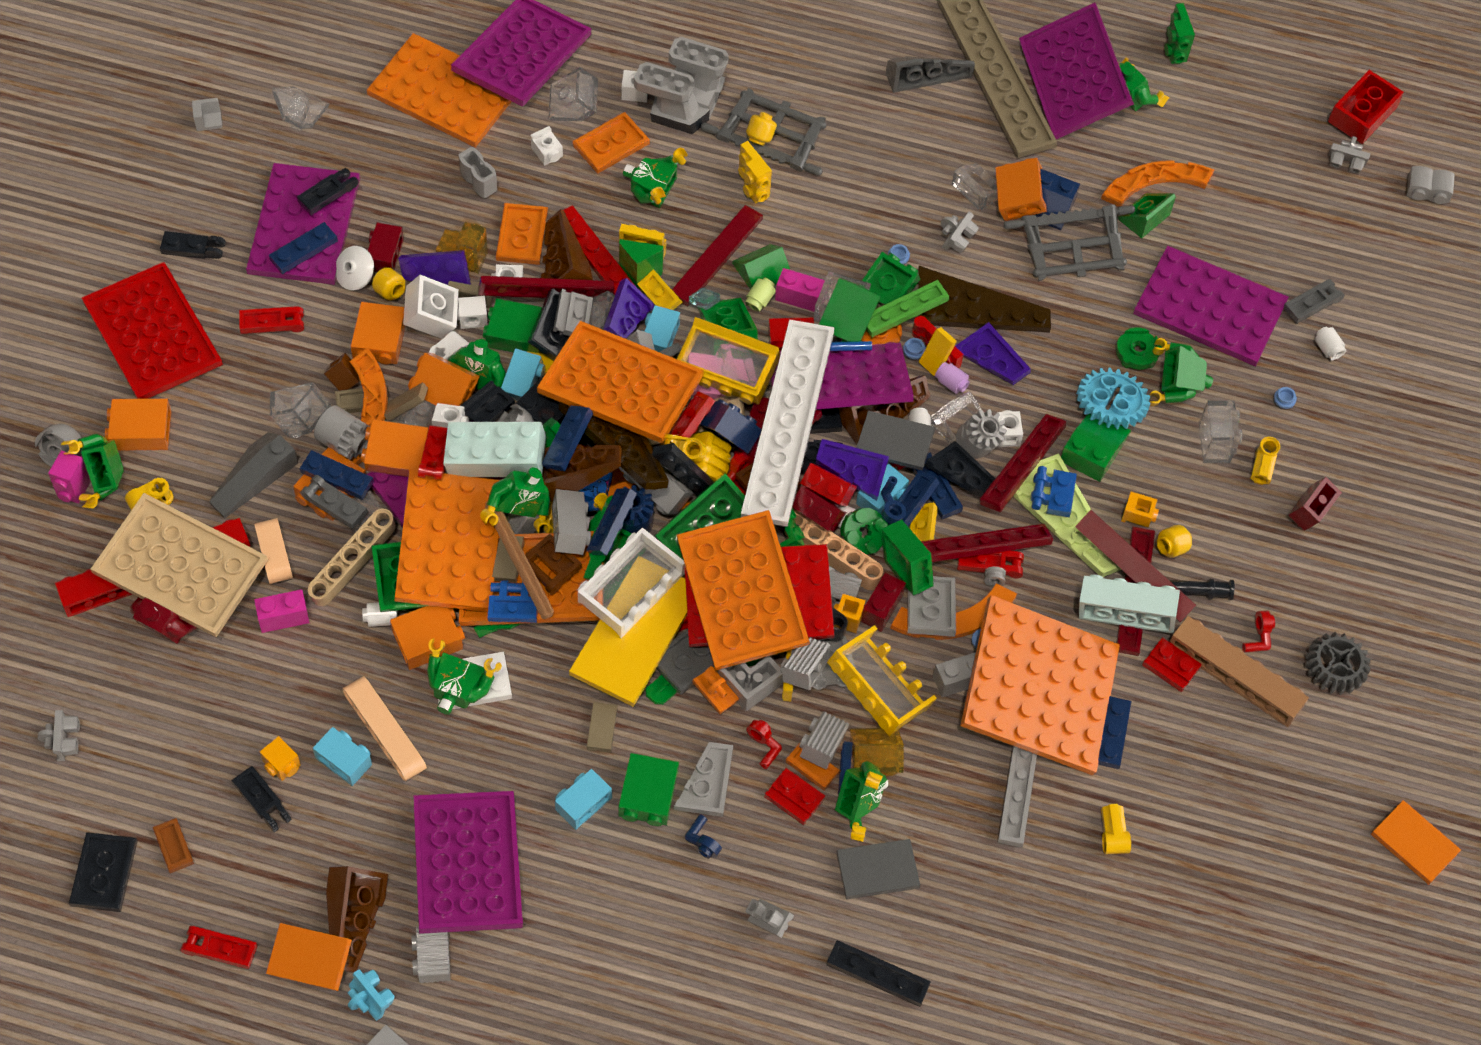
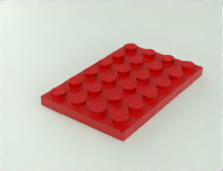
M165 262L82 297L84 306L137 399L151 398L223 365L222 359Z
M827 544L781 547L808 638H834ZM685 567L689 647L708 646Z

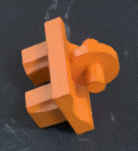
M712 666L692 681L719 714H722L739 701V697L728 686L727 681Z

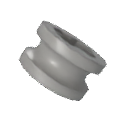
M989 567L985 569V584L994 587L996 583L1001 586L1005 584L1004 577L1006 576V571L1003 568Z

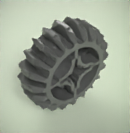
M1336 631L1331 636L1326 633L1322 638L1318 637L1315 639L1305 655V660H1307L1305 668L1309 669L1308 677H1315L1313 684H1322L1321 690L1326 687L1329 688L1330 694L1334 693L1335 690L1338 691L1339 695L1345 691L1350 694L1354 689H1359L1368 678L1367 676L1371 668L1369 667L1371 659L1366 657L1368 650H1361L1362 643H1354V637L1350 638V640L1347 639L1345 633L1341 637L1337 635ZM1321 656L1324 658L1323 661L1326 664V668L1321 662ZM1349 659H1351V661L1353 662L1355 671L1352 669L1353 666L1349 662Z

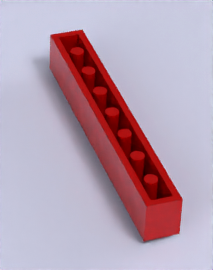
M240 518L230 519L212 527L250 547ZM91 569L73 577H65L55 583L67 617L133 595L93 574Z

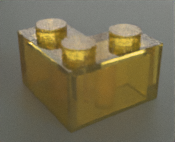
M465 222L461 231L445 229L436 252L464 250L468 271L479 274L488 254L486 227L476 223Z

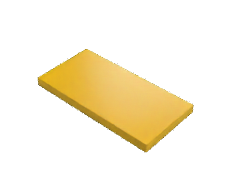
M638 556L607 610L622 620L629 613L630 609L669 571ZM681 577L622 638L600 619L569 670V675L634 707L687 616L685 578Z

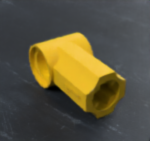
M1268 436L1263 438L1255 452V461L1250 479L1256 484L1263 485L1270 484L1277 454L1280 450V443L1274 437Z
M1109 804L1102 807L1101 815L1104 830L1102 834V848L1104 854H1129L1131 852V836L1129 831H1126L1123 806Z

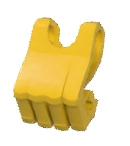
M701 432L692 435L690 438L698 439L707 448L705 459L694 463L713 481L719 476L727 474L729 470L728 464L731 459L729 454L731 444L711 432ZM694 445L690 448L691 456H695L700 452L699 445Z

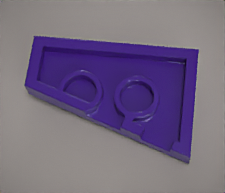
M625 278L619 282L603 330L626 339L635 330L636 325L641 320H644L647 313L653 310L655 304Z
M822 439L815 463L856 485L858 490L877 501L889 456Z

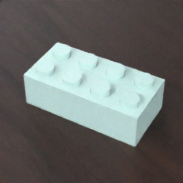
M448 422L443 463L447 473L467 477H506L511 471L528 472L532 467L539 469L542 473L546 441L542 422Z
M1100 575L1084 576L1079 602V619L1115 625L1122 624L1124 626L1174 634L1180 590H1175L1174 587L1167 585L1161 587L1151 586L1147 582L1130 583L1121 578L1110 580L1104 579Z

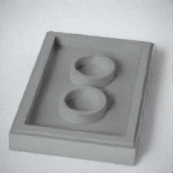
M933 576L934 586L914 596L907 589V633L955 637V578Z

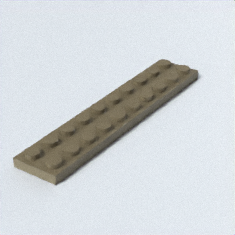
M937 0L966 59L974 61L973 73L1016 157L1019 158L1056 148L1057 140L984 1Z

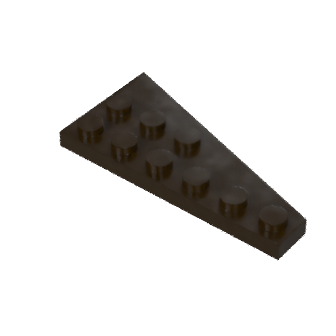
M922 266L918 267V275L920 277L918 289L938 280L949 295V301L918 315L925 317L934 326L980 329L989 322L995 330L1050 333L1051 309Z
M560 402L559 410L566 415L570 406ZM592 415L584 433L595 444L620 445L622 448L621 468L645 490L668 488L669 479L660 462L652 455L653 449L645 436Z

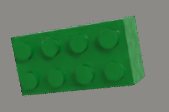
M725 473L719 476L653 536L683 559L677 535L741 518L745 495Z

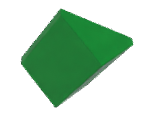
M1145 193L1132 204L1135 207L1134 213L1117 217L1120 222L1142 239L1170 216L1176 196L1174 193Z
M623 239L619 240V265L638 289L640 287L637 284L653 269L659 276L663 274L664 246Z
M773 244L764 246L732 261V264L750 290L757 279L763 280V278L771 280L776 286L783 268L790 270L783 247Z

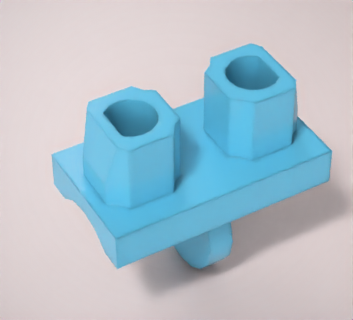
M359 969L353 973L354 978L349 984L351 990L348 994L352 999L349 1001L348 1007L351 1010L360 1008L363 1013L369 1011L377 1021L383 1017L385 1009L393 1003L395 997L387 988L379 993L374 987L379 984L380 979L374 970L362 973Z

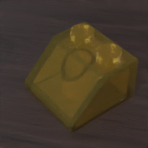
M850 728V742H853L851 759L853 768L861 767L863 762L868 761L877 766L880 773L893 776L897 773H903L904 744L899 729L889 736L882 728Z

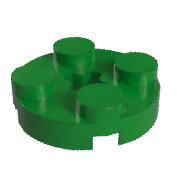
M1135 327L1126 330L1118 338L1116 344V354L1121 361V365L1125 368L1137 370L1153 368L1160 355L1153 353L1154 347L1162 348L1160 345H1155V341L1159 338L1156 335L1154 337L1149 334L1150 331L1145 328ZM1138 345L1140 349L1144 350L1141 352L1136 351L1135 346Z
M858 508L853 512H849L843 519L840 530L841 536L844 537L845 541L863 553L873 554L878 552L879 548L883 545L882 528L887 527L888 523L876 510ZM867 526L868 534L863 538L862 532L859 530L860 527Z

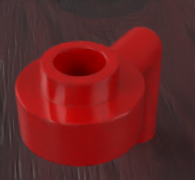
M745 452L735 454L732 457L730 472L727 476L733 483L736 473L753 463V459ZM735 484L740 489V491L744 495H746V491H744L741 487Z
M1268 610L1256 612L1255 626L1258 634L1261 636V642L1243 643L1242 650L1244 653L1268 651L1271 649L1270 633L1275 628V618Z
M753 720L746 728V731L752 739L758 743L766 744L770 748L759 763L762 768L768 769L781 752L782 746L772 737L771 727L767 722Z

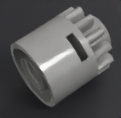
M334 405L328 408L318 420L314 437L317 441L351 460L352 457L356 458L358 454H362L363 448L367 449L368 441L365 440V433L368 425Z
M991 409L986 412L979 410L963 423L956 433V442L975 459L985 457L1004 441L1003 435L1007 432L1005 428H1002L1005 421L1001 420L999 422L1000 414L991 415Z

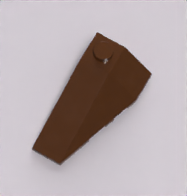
M926 375L910 379L913 390V402L839 407L842 425L854 442L858 444L868 411L903 419L912 409L918 408L931 396Z

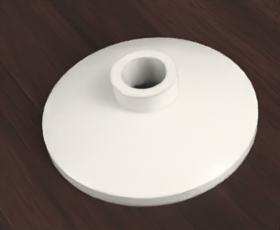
M360 246L346 248L336 261V278L340 285L348 290L354 291L365 287L371 280L374 271V262L371 254Z

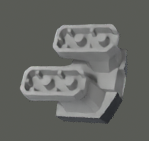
M679 37L674 39L668 61L676 66L675 70L649 62L640 64L634 76V87L637 91L655 96L650 112L651 122L689 134L695 133L701 128L702 123L708 122L725 82V77L722 75L728 64L729 55L726 50Z

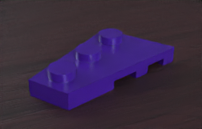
M464 250L401 255L398 258L401 273L405 280L413 281L419 275H423L448 285L449 281L471 285Z
M989 322L955 346L964 354L963 357L1011 385L1016 384L1031 373V368Z

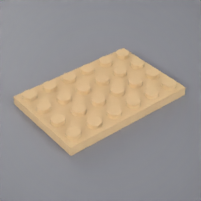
M143 493L91 567V572L141 599L146 597L175 612L180 619L217 637L268 561V557Z

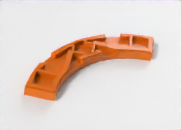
M1172 160L1143 164L1128 170L1120 178H1116L1104 191L1101 199L1119 207L1140 189L1165 182L1186 183L1205 189L1213 176L1214 169L1188 162V164L1175 163Z
M366 348L349 362L356 370L363 387L364 398L361 421L371 427L372 419L385 421L386 417L384 415L387 410L388 396L382 370L373 354ZM358 454L356 458L352 457L350 461L359 465L361 463V454Z
M996 583L990 593L980 602L956 613L955 637L907 633V609L901 607L890 629L916 638L925 637L945 640L964 637L981 629L987 599L991 595L1013 603L1017 593Z

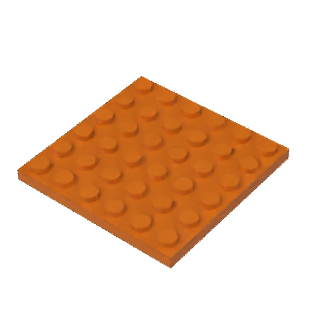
M991 595L986 603L960 726L1094 775L1098 768L1099 751L1120 644Z

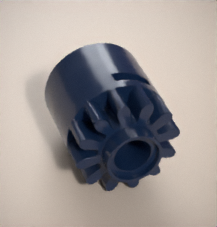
M633 485L632 490L637 494L632 508L628 511L623 521L622 529L630 533H637L643 528L650 533L653 527L654 512L652 494H645L643 487L640 491H637L636 485Z

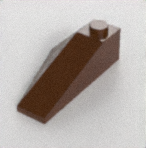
M560 209L546 222L544 244L547 245V253L543 256L542 263L545 264V272L541 274V278L593 280L590 264L565 212Z
M577 445L565 471L546 469L543 466L542 477L544 485L548 487L550 502L554 500L556 489L579 491L621 467V446L595 445L593 448H584L582 445ZM550 447L545 448L544 458Z
M350 866L329 867L326 889L329 934L352 940L344 972L354 973L357 971L367 946L365 940L370 929H373L376 921L374 918L378 908L382 907L385 901L388 874Z

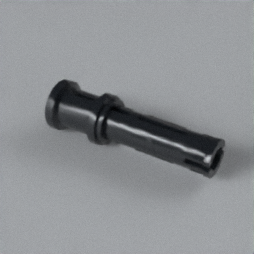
M1209 579L1207 582L1169 580L1185 595H1203L1208 599H1213L1214 597L1228 598V600L1234 599V580H1229V582L1214 581V579Z

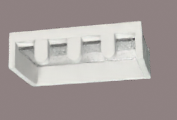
M641 528L637 533L634 532L628 537L626 544L621 549L618 548L612 553L610 560L605 565L601 564L595 570L594 576L589 581L585 580L579 586L578 603L583 604L622 638L685 574L684 560L645 529Z

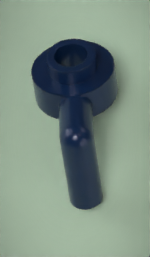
M894 476L889 477L881 491L885 502L881 515L889 524L903 520L906 516L905 506L901 502L894 500L891 495L892 490L897 484V478Z
M699 814L685 834V840L696 845L698 853L707 859L710 857L716 858L722 847L717 841L707 835H697L708 820L705 816Z

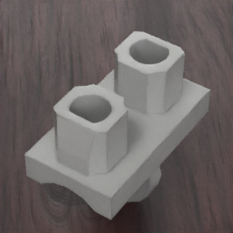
M1352 136L1350 142L1342 140L1341 145L1332 144L1328 154L1330 156L1329 166L1341 168L1343 160L1351 162L1349 171L1359 174L1363 166L1368 162L1370 153L1363 152V145L1356 144L1357 137Z
M968 212L959 222H957L958 217L955 215L942 219L943 234L951 233L942 245V248L946 251L952 247L961 253L969 243V241L961 236V233L971 239L979 229L971 221L974 216L971 212Z
M55 710L54 730L53 724H46L45 730L38 732L37 739L44 742L45 749H51L53 743L52 752L57 755V761H65V755L78 754L79 745L77 738H66L67 733L79 732L80 721L78 716H65L63 710Z
M752 899L746 909V913L750 915L747 921L782 938L784 931L788 929L787 923L794 917L790 912L762 899L759 901Z

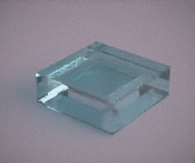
M701 288L689 296L690 304L705 310L720 302V294L706 288Z

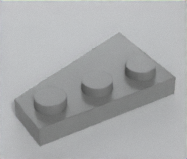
M708 743L691 778L687 781L680 798L675 803L674 810L723 817L733 745Z

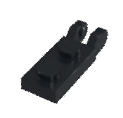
M344 168L335 174L329 175L298 195L297 201L310 215H313L346 192L353 190L358 185L359 180L356 177H350L351 172Z
M164 231L160 252L164 255L221 259L223 252L217 247H224L226 240L214 235L208 237Z
M253 766L231 780L257 815L264 819L273 832L279 829L276 821L269 815L275 809L286 823L292 820L282 806L281 800Z

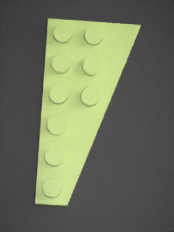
M1059 453L1040 460L1013 497L1041 523L1045 524L1054 535L1098 575L1105 577L1122 570L1075 527L1091 510L1076 483L1070 518L1048 514V505L1041 504L1040 510L1032 509L1031 492L1035 488L1033 480L1038 467L1045 466L1047 468L1046 475L1049 477L1053 476L1054 469L1069 472ZM1044 486L1043 492L1050 495V487Z

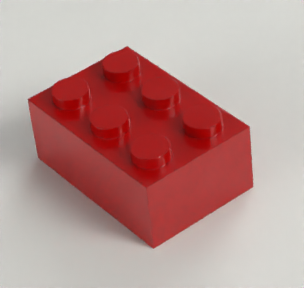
M1369 69L1334 105L1328 122L1350 137H1357L1356 141L1363 145L1397 109L1404 91Z

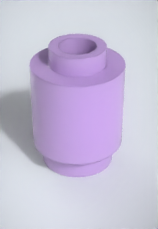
M944 362L935 374L938 382L955 394L964 392L970 383L968 381L969 375L952 363Z

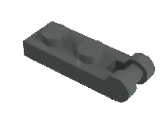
M1328 279L1286 302L1284 310L1298 324L1333 303L1340 302L1345 295L1341 290H1337L1334 287L1335 283L1331 279Z
M314 475L310 480V485L308 487L305 486L300 491L304 499L351 529H354L368 513L366 507L325 482L319 475ZM318 489L322 491L320 496L315 494Z

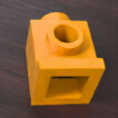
M1131 491L1121 522L1129 521L1149 527L1150 522L1155 523L1159 509H1156L1155 506L1158 499Z

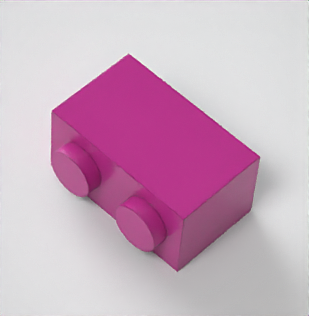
M783 268L776 285L775 300L817 313L824 296L825 280Z
M61 450L48 474L60 500L79 504L81 501L79 496L86 492L91 480L83 457L74 454L64 455L65 451Z
M302 589L254 599L262 633L309 623Z

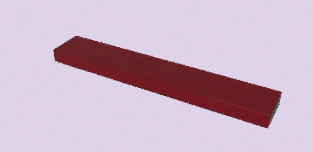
M744 205L673 287V292L680 298L682 304L688 307L763 220L761 213L747 205Z
M481 276L478 285V295L546 298L548 291L553 288L559 293L562 289H565V292H575L592 297L593 300L610 301L614 290V281Z
M1045 414L982 495L980 505L1001 512L1066 428V421Z
M1092 510L1075 526L1136 583L1147 582L1151 586L1156 587L1167 585L1174 587L1175 590H1179ZM1182 591L1179 594L1176 619L1179 622L1196 606Z
M1037 524L921 542L930 551L932 562L1051 545L1053 537L1045 524Z
M1132 526L1129 544L1148 562H1152L1155 531ZM1125 573V580L1127 582L1136 583ZM1122 624L1118 625L1116 643L1120 644L1118 653L1139 656L1143 629Z

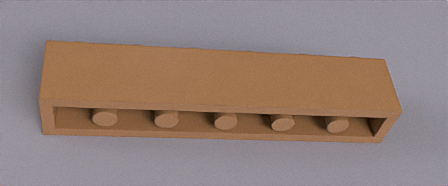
M1187 616L1172 635L1170 643L1202 664L1201 669L1286 727L1291 725L1309 698L1301 689L1293 687L1284 681L1279 674L1272 673L1266 669L1261 662L1253 660L1244 654L1239 647L1232 646L1220 634L1213 633L1197 619Z

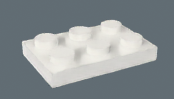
M504 652L463 659L484 667V662L489 658H493L490 664L492 669L495 668L497 662H500L502 665L501 670L493 674L495 678L488 694L477 702L470 703L469 706L512 699ZM454 705L453 709L461 708V707H458V706Z

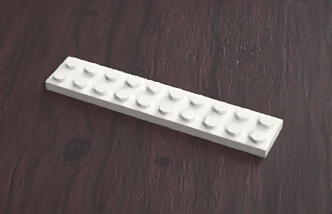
M789 320L741 517L769 510L773 524L788 527L834 335V327Z

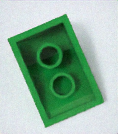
M741 298L698 303L702 320L758 340V329ZM705 334L713 356L729 358L754 354L751 350L735 347L729 342L721 339L716 340L710 335Z
M1088 414L1066 443L1061 459L1064 464L1101 482L1132 430L1125 429L1122 425L1119 426V429H1116L1114 424L1107 428L1105 422L1099 425V420L1097 418L1090 420L1091 414Z
M401 542L372 545L380 613L428 606L394 601Z

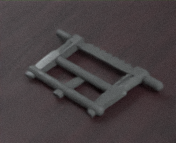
M748 88L747 91L744 90L740 93L741 99L728 114L730 117L721 129L708 123L701 124L703 131L716 135V138L720 141L727 143L732 141L735 143V146L748 141L758 154H764V157H771L772 160H778L779 163H788L791 168L799 172L805 169V171L817 176L823 173L822 168L810 163L807 164L806 161L811 149H815V143L821 129H825L827 126L826 118H815L789 108L791 103L783 100L782 104L754 94L753 90ZM751 102L777 112L773 120L777 124L775 133L801 143L794 156L754 143L745 137L735 134L741 120L749 123L752 115L746 113ZM786 115L811 125L806 135L804 136L781 127L780 124L784 116Z
M1109 205L1099 210L1090 208L1089 211L1082 209L1081 212L1074 210L1073 213L1066 211L1065 214L1059 211L1058 214L1051 212L1050 215H1046L1043 213L1041 217L1027 215L1021 217V220L1005 221L1003 226L1005 229L1021 228L1024 226L1029 241L1027 247L1030 250L1035 267L1033 275L1038 277V281L1044 280L1046 276L1073 272L1077 273V278L1085 277L1086 270L1113 267L1117 270H1125L1124 266L1127 264V259L1123 258L1121 233H1118L1117 214H1132L1135 212V207L1127 205L1116 208V205ZM1103 218L1106 236L1041 243L1038 226ZM1109 245L1112 259L1083 262L1081 248ZM1073 249L1075 264L1046 267L1044 252Z

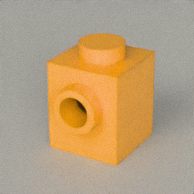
M842 594L840 603H835L834 609L847 618L848 625L846 630L857 633L866 600ZM834 624V627L841 629L839 625Z
M280 736L260 751L262 761L265 764V770L272 777L276 775L281 781L286 777L293 776L301 766L298 755Z

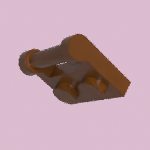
M551 534L525 554L537 579L546 586L545 590L550 595L557 593L567 580L583 568L581 562L571 553L555 552L554 537ZM539 558L557 576L551 579L534 561Z

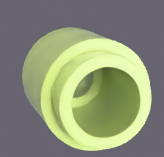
M763 278V280L757 279L746 296V305L757 312L765 309L776 292L775 284L767 278Z

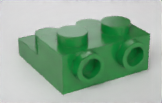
M1184 3L1175 5L1174 12L1171 13L1170 25L1167 27L1168 41L1164 45L1165 55L1169 57L1171 64L1187 62L1195 37Z
M881 252L859 286L882 295L878 303L884 306L911 293L919 282L920 277L918 270L913 266L901 264L900 259L892 253L887 255Z

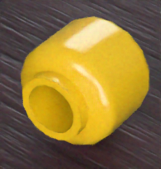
M760 112V115H752L746 129V134L749 136L748 140L760 145L771 142L777 127L776 122L772 120L773 116L765 112Z
M383 268L375 274L372 287L384 299L389 301L395 300L405 292V279L395 270Z
M1173 525L1163 529L1157 538L1159 551L1169 558H1175L1188 552L1192 546V536L1182 525Z

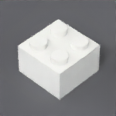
M419 275L406 286L403 325L443 339L457 326L459 289Z

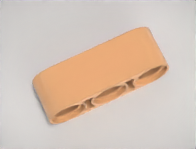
M278 518L255 523L261 553L268 557L265 569L269 584L293 579Z

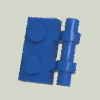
M1039 466L1033 480L1035 488L1031 492L1032 509L1040 510L1041 504L1048 505V514L1070 518L1077 474L1054 469L1053 476L1049 477L1046 475L1047 468ZM1044 486L1050 487V495L1043 492Z
M501 580L500 583L491 582V592H499V596L489 595L488 621L537 623L538 610L529 596L523 581L522 583H509L508 580ZM508 592L521 593V596H508Z

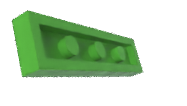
M936 280L875 309L866 330L872 338L949 301V295L940 282Z

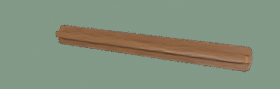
M486 502V503H485V509H488V506H489V505H487V502ZM494 511L498 516V522L494 526L541 618L547 619L552 617L554 610L504 513Z

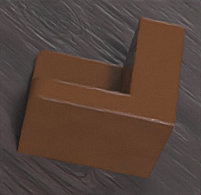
M346 353L330 363L324 372V375L339 391L350 389L360 380L356 370L349 362L352 359Z

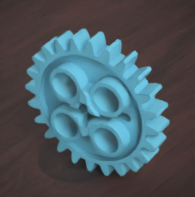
M1100 368L1098 373L1092 370L1091 375L1086 374L1085 378L1081 379L1077 390V401H1080L1079 408H1085L1084 415L1091 414L1090 420L1097 418L1099 420L1098 424L1100 425L1105 422L1107 428L1114 424L1116 429H1119L1120 425L1127 429L1129 424L1135 426L1137 422H1142L1143 417H1146L1150 406V396L1146 395L1148 389L1142 388L1143 382H1135L1136 376L1129 378V372L1123 375L1120 369H1117L1115 373L1111 368H1108L1107 372ZM1117 387H1121L1119 393L1115 396L1112 406L1107 410L1106 408L1112 400Z

